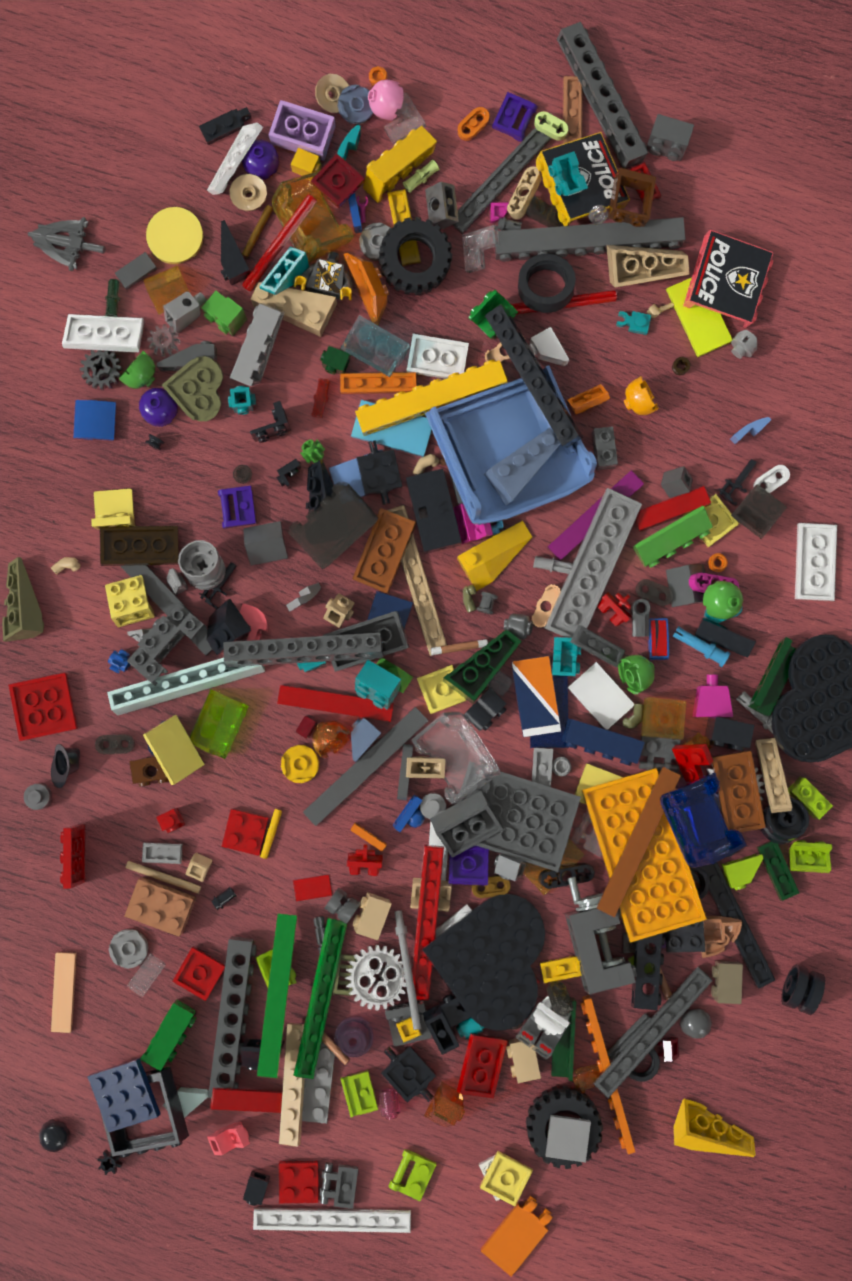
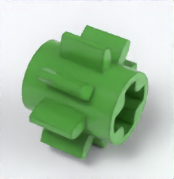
M308 440L302 445L303 451L300 454L307 463L311 461L315 463L324 457L323 451L325 448L318 440L315 442Z

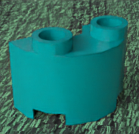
M575 151L554 158L552 165L548 167L549 174L554 178L556 184V193L559 196H568L588 188L584 175H581L579 172V162Z
M554 637L552 675L576 676V674H580V663L577 662V655H581V648L570 642L572 638Z

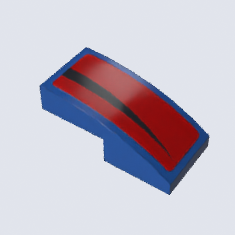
M668 618L649 619V660L669 659Z

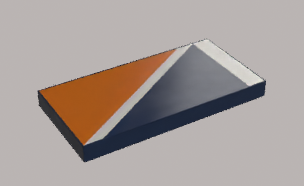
M550 656L511 661L523 738L561 732Z

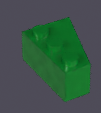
M176 999L140 1060L159 1071L164 1068L167 1062L172 1063L177 1054L174 1051L178 1044L182 1045L187 1036L184 1034L187 1027L191 1028L197 1019L194 1017L196 1010Z

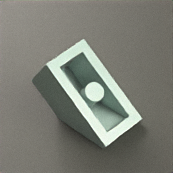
M181 1087L177 1090L184 1118L208 1098L209 1089Z

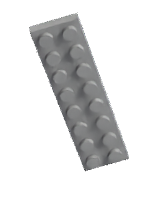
M609 488L605 490L544 627L545 629L565 638H572L578 625L585 628L588 627L642 506L641 503Z

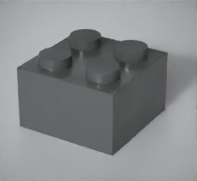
M657 114L647 143V151L655 156H665L671 161H681L687 149L694 125Z

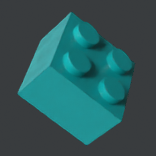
M367 660L355 678V691L361 698L372 700L373 704L378 708L388 710L400 691L401 679Z

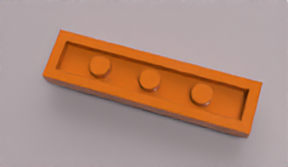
M416 372L340 374L341 394L399 393L403 391L408 393L412 391V388L416 387Z

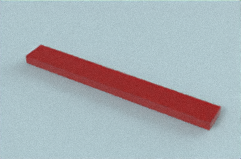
M424 846L412 968L417 1000L429 1001L432 964L422 951V948L434 940L436 935L444 846Z

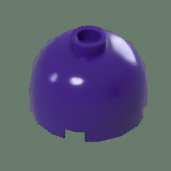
M262 139L255 140L242 159V165L248 174L256 175L260 179L266 180L273 173L277 172L279 155L270 142Z
M152 388L141 396L139 411L147 423L155 427H163L170 424L177 415L178 404L165 389Z

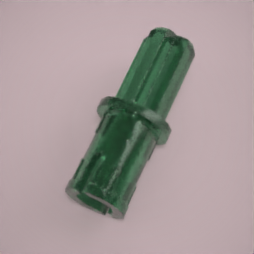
M110 279L108 281V292L105 296V316L117 317L118 302L120 301V297H118L119 280Z

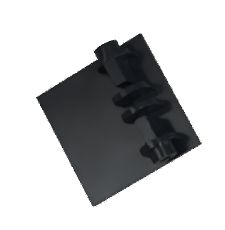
M700 921L665 932L666 953L706 952L704 922Z

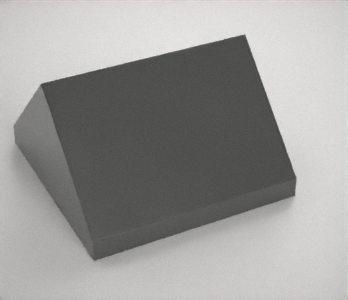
M281 521L243 528L244 545L250 566L288 559Z
M704 564L685 565L666 570L672 608L703 603L704 593L692 590L689 586V578L696 573H705Z

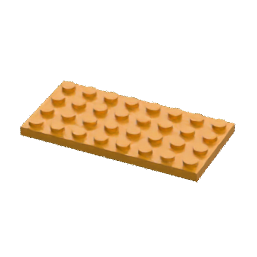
M657 768L582 790L609 878H611L658 778ZM669 804L665 808L619 907L630 942L707 920Z

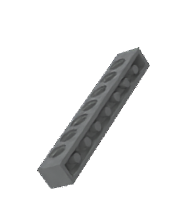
M581 22L561 29L557 41L572 71L578 77V82L580 81L582 90L622 168L626 169L643 162L648 154L647 146L642 142L639 131L630 118L629 111L625 109L622 98L614 87L612 78L608 76L605 65L597 54L595 45L591 43L588 31Z
M381 633L223 642L224 662L227 667L383 658Z
M231 936L228 941L209 1098H212L213 1088L239 1089V1082H236V1077L241 1072L242 1063L238 1062L243 1045L241 1038L242 1035H245L247 1023H244V1015L247 1016L249 1011V1004L246 1003L247 996H250L252 984H249V976H253L254 964H251L252 957H255L257 945H254V939ZM238 954L244 955L246 962L243 964L237 962L236 956ZM235 974H240L243 977L242 983L235 982ZM238 994L241 1001L238 1003L232 1001L231 995ZM229 1014H236L238 1021H230ZM226 1034H234L236 1040L233 1042L228 1041ZM230 1053L233 1056V1060L226 1061L223 1055ZM222 1073H227V1074H229V1075H230V1080H229V1081L223 1080V1079L221 1078V1074H222Z

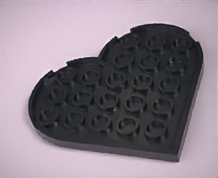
M825 634L811 637L802 642L793 652L788 668L792 689L787 691L778 700L772 714V731L779 747L791 758L806 763L821 762L852 748V645L848 641L834 635Z
M512 894L490 897L422 948L426 957L463 1009L477 1024L492 1030H507L521 1024L532 1012L537 1000L538 985L530 965L535 962L542 951L545 941V927L538 910L526 899Z

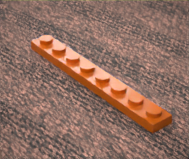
M590 995L582 997L583 1003H580L583 1015L587 1014L589 1022H586L588 1033H592L594 1038L591 1044L594 1053L598 1052L600 1060L596 1062L599 1072H604L610 1065L592 999ZM616 1089L610 1096L611 1098L607 1100L610 1110L615 1111L616 1117L613 1118L616 1130L620 1129L621 1137H618L622 1149H626L629 1155L635 1153L618 1089Z

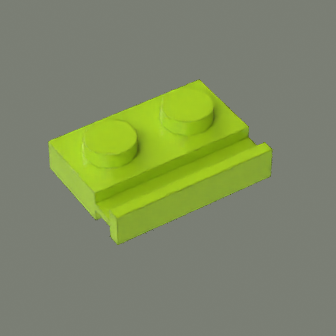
M369 1070L341 1077L350 1117L378 1110Z

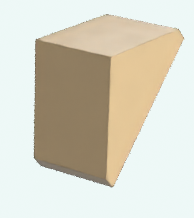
M426 756L407 757L406 777L444 778L445 759Z

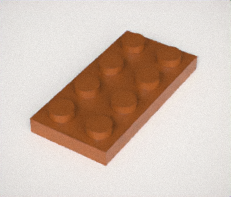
M380 508L352 579L388 594L417 522Z
M751 750L712 757L725 834L729 835L766 828Z

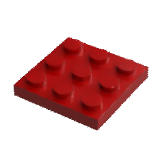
M67 673L8 684L19 741L78 729Z
M85 824L63 828V832L60 834V842L63 844V852L60 854V862L63 864L60 883L63 884V889H71L85 883Z

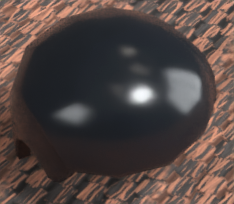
M54 1119L44 1123L39 1131V1142L49 1152H58L64 1149L70 1139V1132L63 1122H57Z

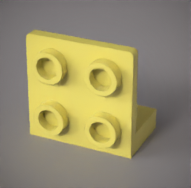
M132 489L94 492L95 519H91L93 528L100 530V527L135 526Z
M142 575L105 585L111 619L117 627L155 617L154 611L148 603Z

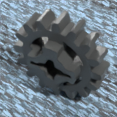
M91 350L90 356L84 355L87 359L86 361L81 360L84 367L79 369L84 373L81 377L86 380L87 385L90 386L92 384L94 389H97L99 386L101 390H104L106 385L112 388V382L118 383L116 377L120 378L121 376L118 371L123 369L118 365L121 361L119 358H116L114 352L110 354V351L103 352L98 350L95 353ZM109 360H111L113 364V369L109 367ZM89 369L93 371V378L90 376Z

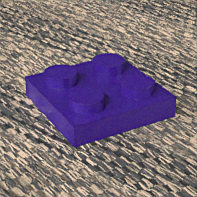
M474 845L453 858L450 855L449 884L488 885L489 849Z

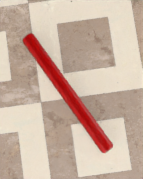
M308 194L245 279L242 286L246 290L252 291L313 208L317 200L312 195Z
M615 290L574 295L564 308L615 302L617 300V293ZM523 302L511 304L518 311L517 314L537 312L527 307Z

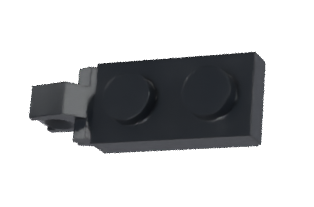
M247 107L239 111L234 109L200 125L199 128L207 144L210 145L241 130V127L245 125L244 122L252 117Z

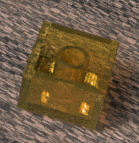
M644 698L641 736L683 740L686 701Z

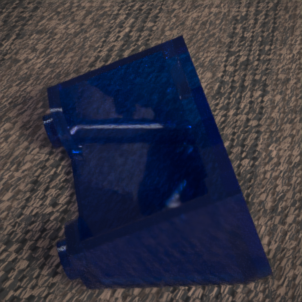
M715 772L661 795L660 798L662 808L684 859L692 868L714 864L747 846L743 835L738 830H728L713 794L720 789V783Z

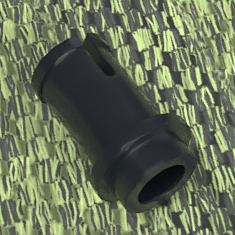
M229 886L220 895L214 896L211 902L217 910L223 909V906L237 897V895Z

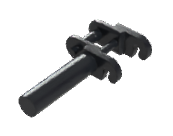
M750 459L736 478L735 483H732L731 479H725L726 484L723 488H718L719 494L724 495V499L734 506H737L738 503L733 502L731 494L736 488L742 493L747 492L746 489H742L741 485L757 464L753 459ZM730 485L732 487L729 493L725 492Z
M230 562L222 582L212 588L214 591L211 596L207 598L206 594L209 590H204L202 594L199 593L201 595L200 598H205L206 603L218 609L217 606L211 603V599L216 592H221L225 596L228 595L221 589L237 565Z

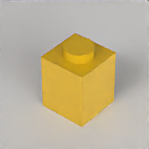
M301 148L297 149L291 162L292 172L311 180L321 170L322 166L318 155Z

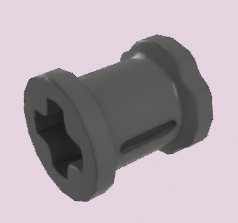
M482 592L481 603L477 607V611L493 615V605L498 596Z

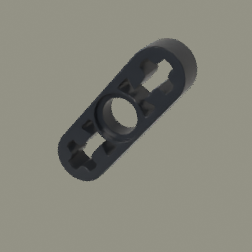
M579 863L560 867L558 872L550 869L543 870L539 874L538 881L543 887L552 889L569 885V881H563L562 874L565 871H570L571 877H577V884L591 881L595 871L589 864ZM584 868L589 871L588 873H586V876H583L582 874L576 875L575 871L578 873L584 872ZM547 875H549L552 878L557 877L558 879H550L549 883L544 881V879L547 878Z

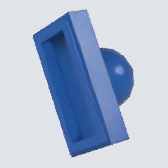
M414 794L393 823V827L397 831L401 832L406 824L412 828L420 827L423 824L424 815L421 810L417 809L423 800Z

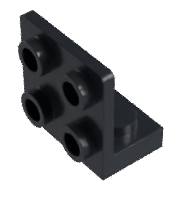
M281 401L274 402L275 409L271 410L276 421L275 423L250 431L255 442L264 443L269 441L270 437L276 435L277 437L287 435L288 431H291Z

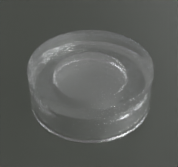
M603 205L595 206L589 213V220L594 225L602 224L608 217V210Z

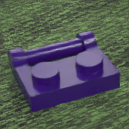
M507 92L492 128L522 142L525 137V130L532 115L536 113L538 106ZM521 108H524L526 113L518 130L514 129L513 126Z
M251 485L218 490L224 521L222 522L223 529L257 524ZM233 495L236 520H231L228 501V496Z

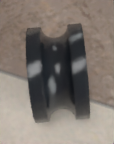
M149 434V440L145 441L146 444L159 451L161 450L160 446L165 443Z

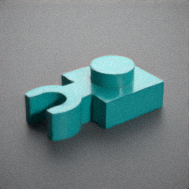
M624 311L618 313L619 317L624 318V322L617 321V327L629 326V332L647 335L651 315L635 311L632 312L631 316Z

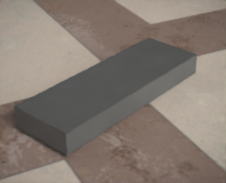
M578 625L570 641L572 644L613 667H618L625 652L624 649L581 625Z

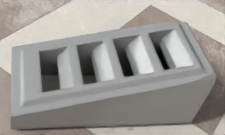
M173 568L170 569L167 575V582L172 592L178 595L187 590L188 586L180 572Z

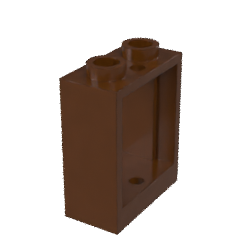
M619 168L614 177L608 219L618 223H629L634 227H644L650 219L656 177ZM620 185L645 191L641 214L616 208Z

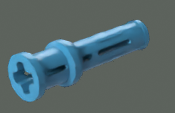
M680 626L677 627L676 631L683 635L681 636L674 632L672 637L700 651L706 659L710 658L719 663L720 667H723L730 655L729 651L724 652L717 648L716 644H708L680 628Z

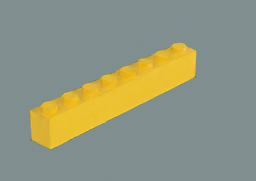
M493 359L485 362L484 366L478 368L477 366H472L466 369L464 373L459 374V372L450 374L447 379L442 381L441 379L433 380L430 382V385L425 387L423 385L416 386L408 393L404 391L394 395V398L388 400L387 398L379 399L376 401V404L371 406L369 404L362 405L355 413L363 436H367L423 416L432 407L440 408L501 386L508 381L500 360L495 361Z

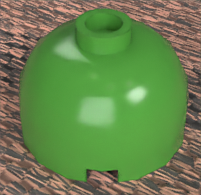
M143 350L119 378L129 388L140 389L144 385L149 387L155 380L153 377L156 371L155 363Z
M715 581L716 583L709 585L704 593L703 605L706 606V612L711 617L717 619L732 618L740 612L743 606V595L735 584L728 581Z
M630 655L621 659L622 662L618 664V672L622 683L627 682L629 686L627 690L629 692L639 694L652 685L655 676V668L652 662L642 655Z

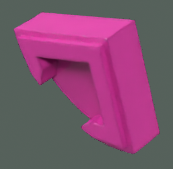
M509 203L490 204V223H496L499 221V218L506 216Z

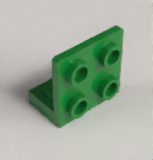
M497 290L488 292L484 297V301L479 306H475L468 317L490 339H493L496 334L485 317L486 314L499 305L507 308L512 318L518 313Z

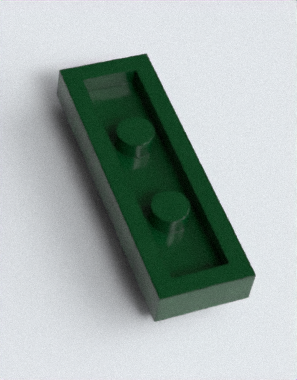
M768 841L757 846L759 854L763 855L762 861L779 900L784 901L799 894V890L779 845Z

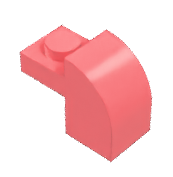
M243 603L240 614L251 627L247 641L261 640L262 634H260V631L268 632L269 630L268 619L258 608Z
M241 1121L232 1123L207 1136L214 1155H224L234 1148H244L250 1144L248 1131L243 1127Z

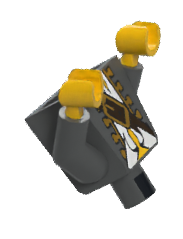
M329 252L327 260L318 259L301 276L295 278L294 287L301 285V290H305L306 286L308 292L333 296L339 300H343L344 296H348L349 300L352 299L353 283L344 265L338 263L340 255L336 252Z

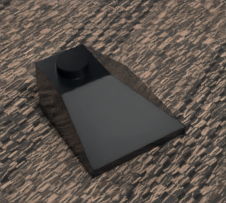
M246 1038L241 1047L242 1066L247 1067L249 1070H258L262 1039ZM282 1041L281 1052L284 1048L285 1041Z

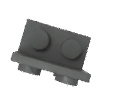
M417 1000L422 1035L404 1043L396 1023L411 1017L409 1002L389 1006L385 1009L394 1046L426 1040L432 1037L424 1022L423 1012L426 1011L424 1000Z

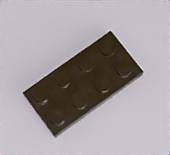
M178 526L100 527L101 566L179 565Z

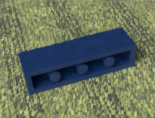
M567 719L561 741L566 742L567 747L577 749V746L584 748L586 753L595 755V752L602 753L603 758L613 761L615 757L621 759L620 763L631 766L632 763L638 764L644 746L643 741L573 719Z

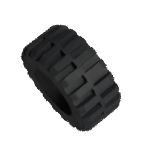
M409 217L405 218L404 222H396L394 227L389 228L381 242L378 260L379 265H381L380 271L382 275L386 276V282L389 285L392 283L395 286V290L399 291L401 289L407 295H410V293L421 295L422 292L429 293L433 288L436 289L445 279L451 266L452 246L451 242L447 241V234L440 231L441 227L438 224L433 226L431 224L432 221L429 219L425 222L421 221V217H415V220H411ZM407 241L424 243L433 255L430 268L421 273H413L406 270L398 261L400 246Z
M556 1086L552 1087L550 1092H547V1090L543 1091L540 1098L536 1097L533 1100L534 1105L529 1107V1115L526 1117V1130L535 1154L538 1157H542L543 1162L546 1164L553 1163V1166L556 1168L564 1165L565 1169H571L572 1164H576L577 1167L582 1165V1162L545 1156L548 1138L546 1124L550 1115L559 1111L569 1110L577 1113L581 1119L591 1121L586 1161L588 1162L592 1158L591 1153L598 1151V1143H601L603 1138L601 1134L603 1131L601 1117L589 1096L585 1093L582 1094L577 1088L572 1090L569 1086H563V1089H558Z

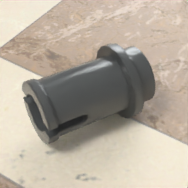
M506 217L499 218L497 229L500 231L520 230L522 222L508 220Z

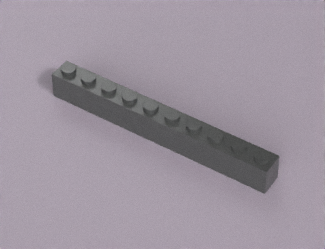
M683 217L648 220L644 227H634L625 222L495 231L494 234L496 260L507 262L514 258L528 260L530 257L540 254H553L560 257H566L568 254L583 256L587 253L600 255L607 252V245L653 249L669 247V249H677L685 241Z

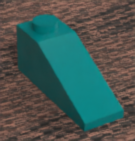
M290 246L260 284V289L277 295L293 286L295 278L301 276L309 267L306 252Z

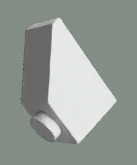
M551 327L531 337L529 347L533 354L537 355L538 359L561 366L568 364L569 358Z

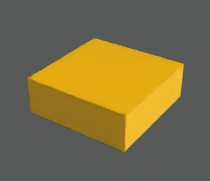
M412 1017L396 1023L403 1043L422 1035L420 1029H413Z

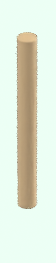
M131 861L127 862V869L198 894L200 892L201 886Z

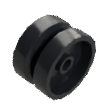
M790 797L791 811L771 813L770 805L764 808L763 816L766 828H762L761 831L771 842L780 845L789 844L807 830L809 825L808 811L795 798Z
M795 964L789 971L783 985L781 994L782 1005L792 1009L798 1007L800 1012L808 1015L814 1014L824 994V974L816 971L809 973L807 968Z

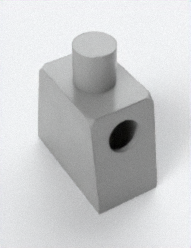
M185 292L163 306L165 321L176 334H179L200 316V306L207 301L205 296L199 292L193 297L189 292Z

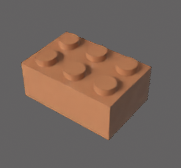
M142 877L137 881L124 917L180 937L184 933L197 897Z

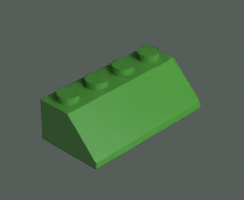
M701 506L637 543L633 549L643 566L649 565L652 568L660 563L659 559L666 556V558H669L677 553L675 549L680 546L684 549L693 544L692 539L698 536L702 539L710 534L709 530L713 526L704 506Z

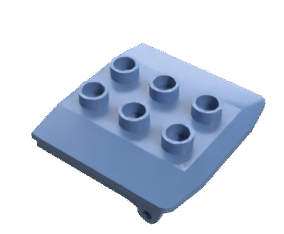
M548 365L543 370L569 412ZM522 378L437 409L436 406L432 407L429 412L425 413L470 521L473 524L482 525L510 519L564 498L585 486L594 478L597 462L594 454L591 451H587L582 440L577 441L568 448L560 444L514 500L507 506L484 474L504 458L548 428H551Z

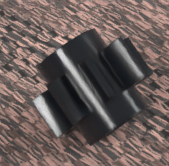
M105 1149L103 1152L104 1156H99L98 1161L101 1162L98 1169L105 1171V1175L111 1171L113 1174H116L117 1167L119 1168L123 1165L119 1161L121 1155L112 1157L111 1152Z

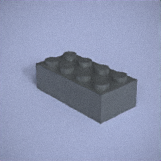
M398 611L323 635L381 633L383 656L410 647ZM373 659L331 662L336 672Z

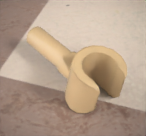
M669 303L660 308L653 304L647 310V313L651 315V318H656L661 312L674 307V304Z

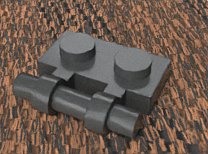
M641 736V741L644 742L641 756H647V761H639V769H646L648 771L657 768V771H661L662 767H665L677 773L678 765L671 764V759H676L672 748L675 745H680V740ZM654 757L664 758V764L654 763Z
M326 1162L325 1170L322 1171L323 1186L320 1188V1203L327 1205L329 1198H335L334 1207L353 1209L358 1167L339 1164L338 1172L332 1171L333 1163ZM331 1180H337L336 1190L330 1189Z

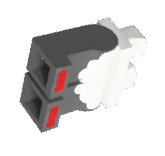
M549 996L536 1005L515 1037L529 1048L534 1045L532 1050L546 1060L551 1057L557 1043L570 1022L568 1020L571 1012L564 1007L560 1009L558 1014L551 1009L556 1002Z

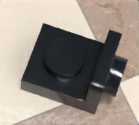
M297 459L277 470L279 476L276 478L282 487L286 485L288 489L291 488L286 477H294L300 472L301 466Z

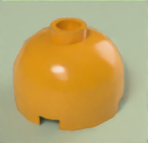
M642 376L633 380L627 386L624 404L628 410L632 409L638 415H648L659 410L658 404L653 403L652 400L655 397Z

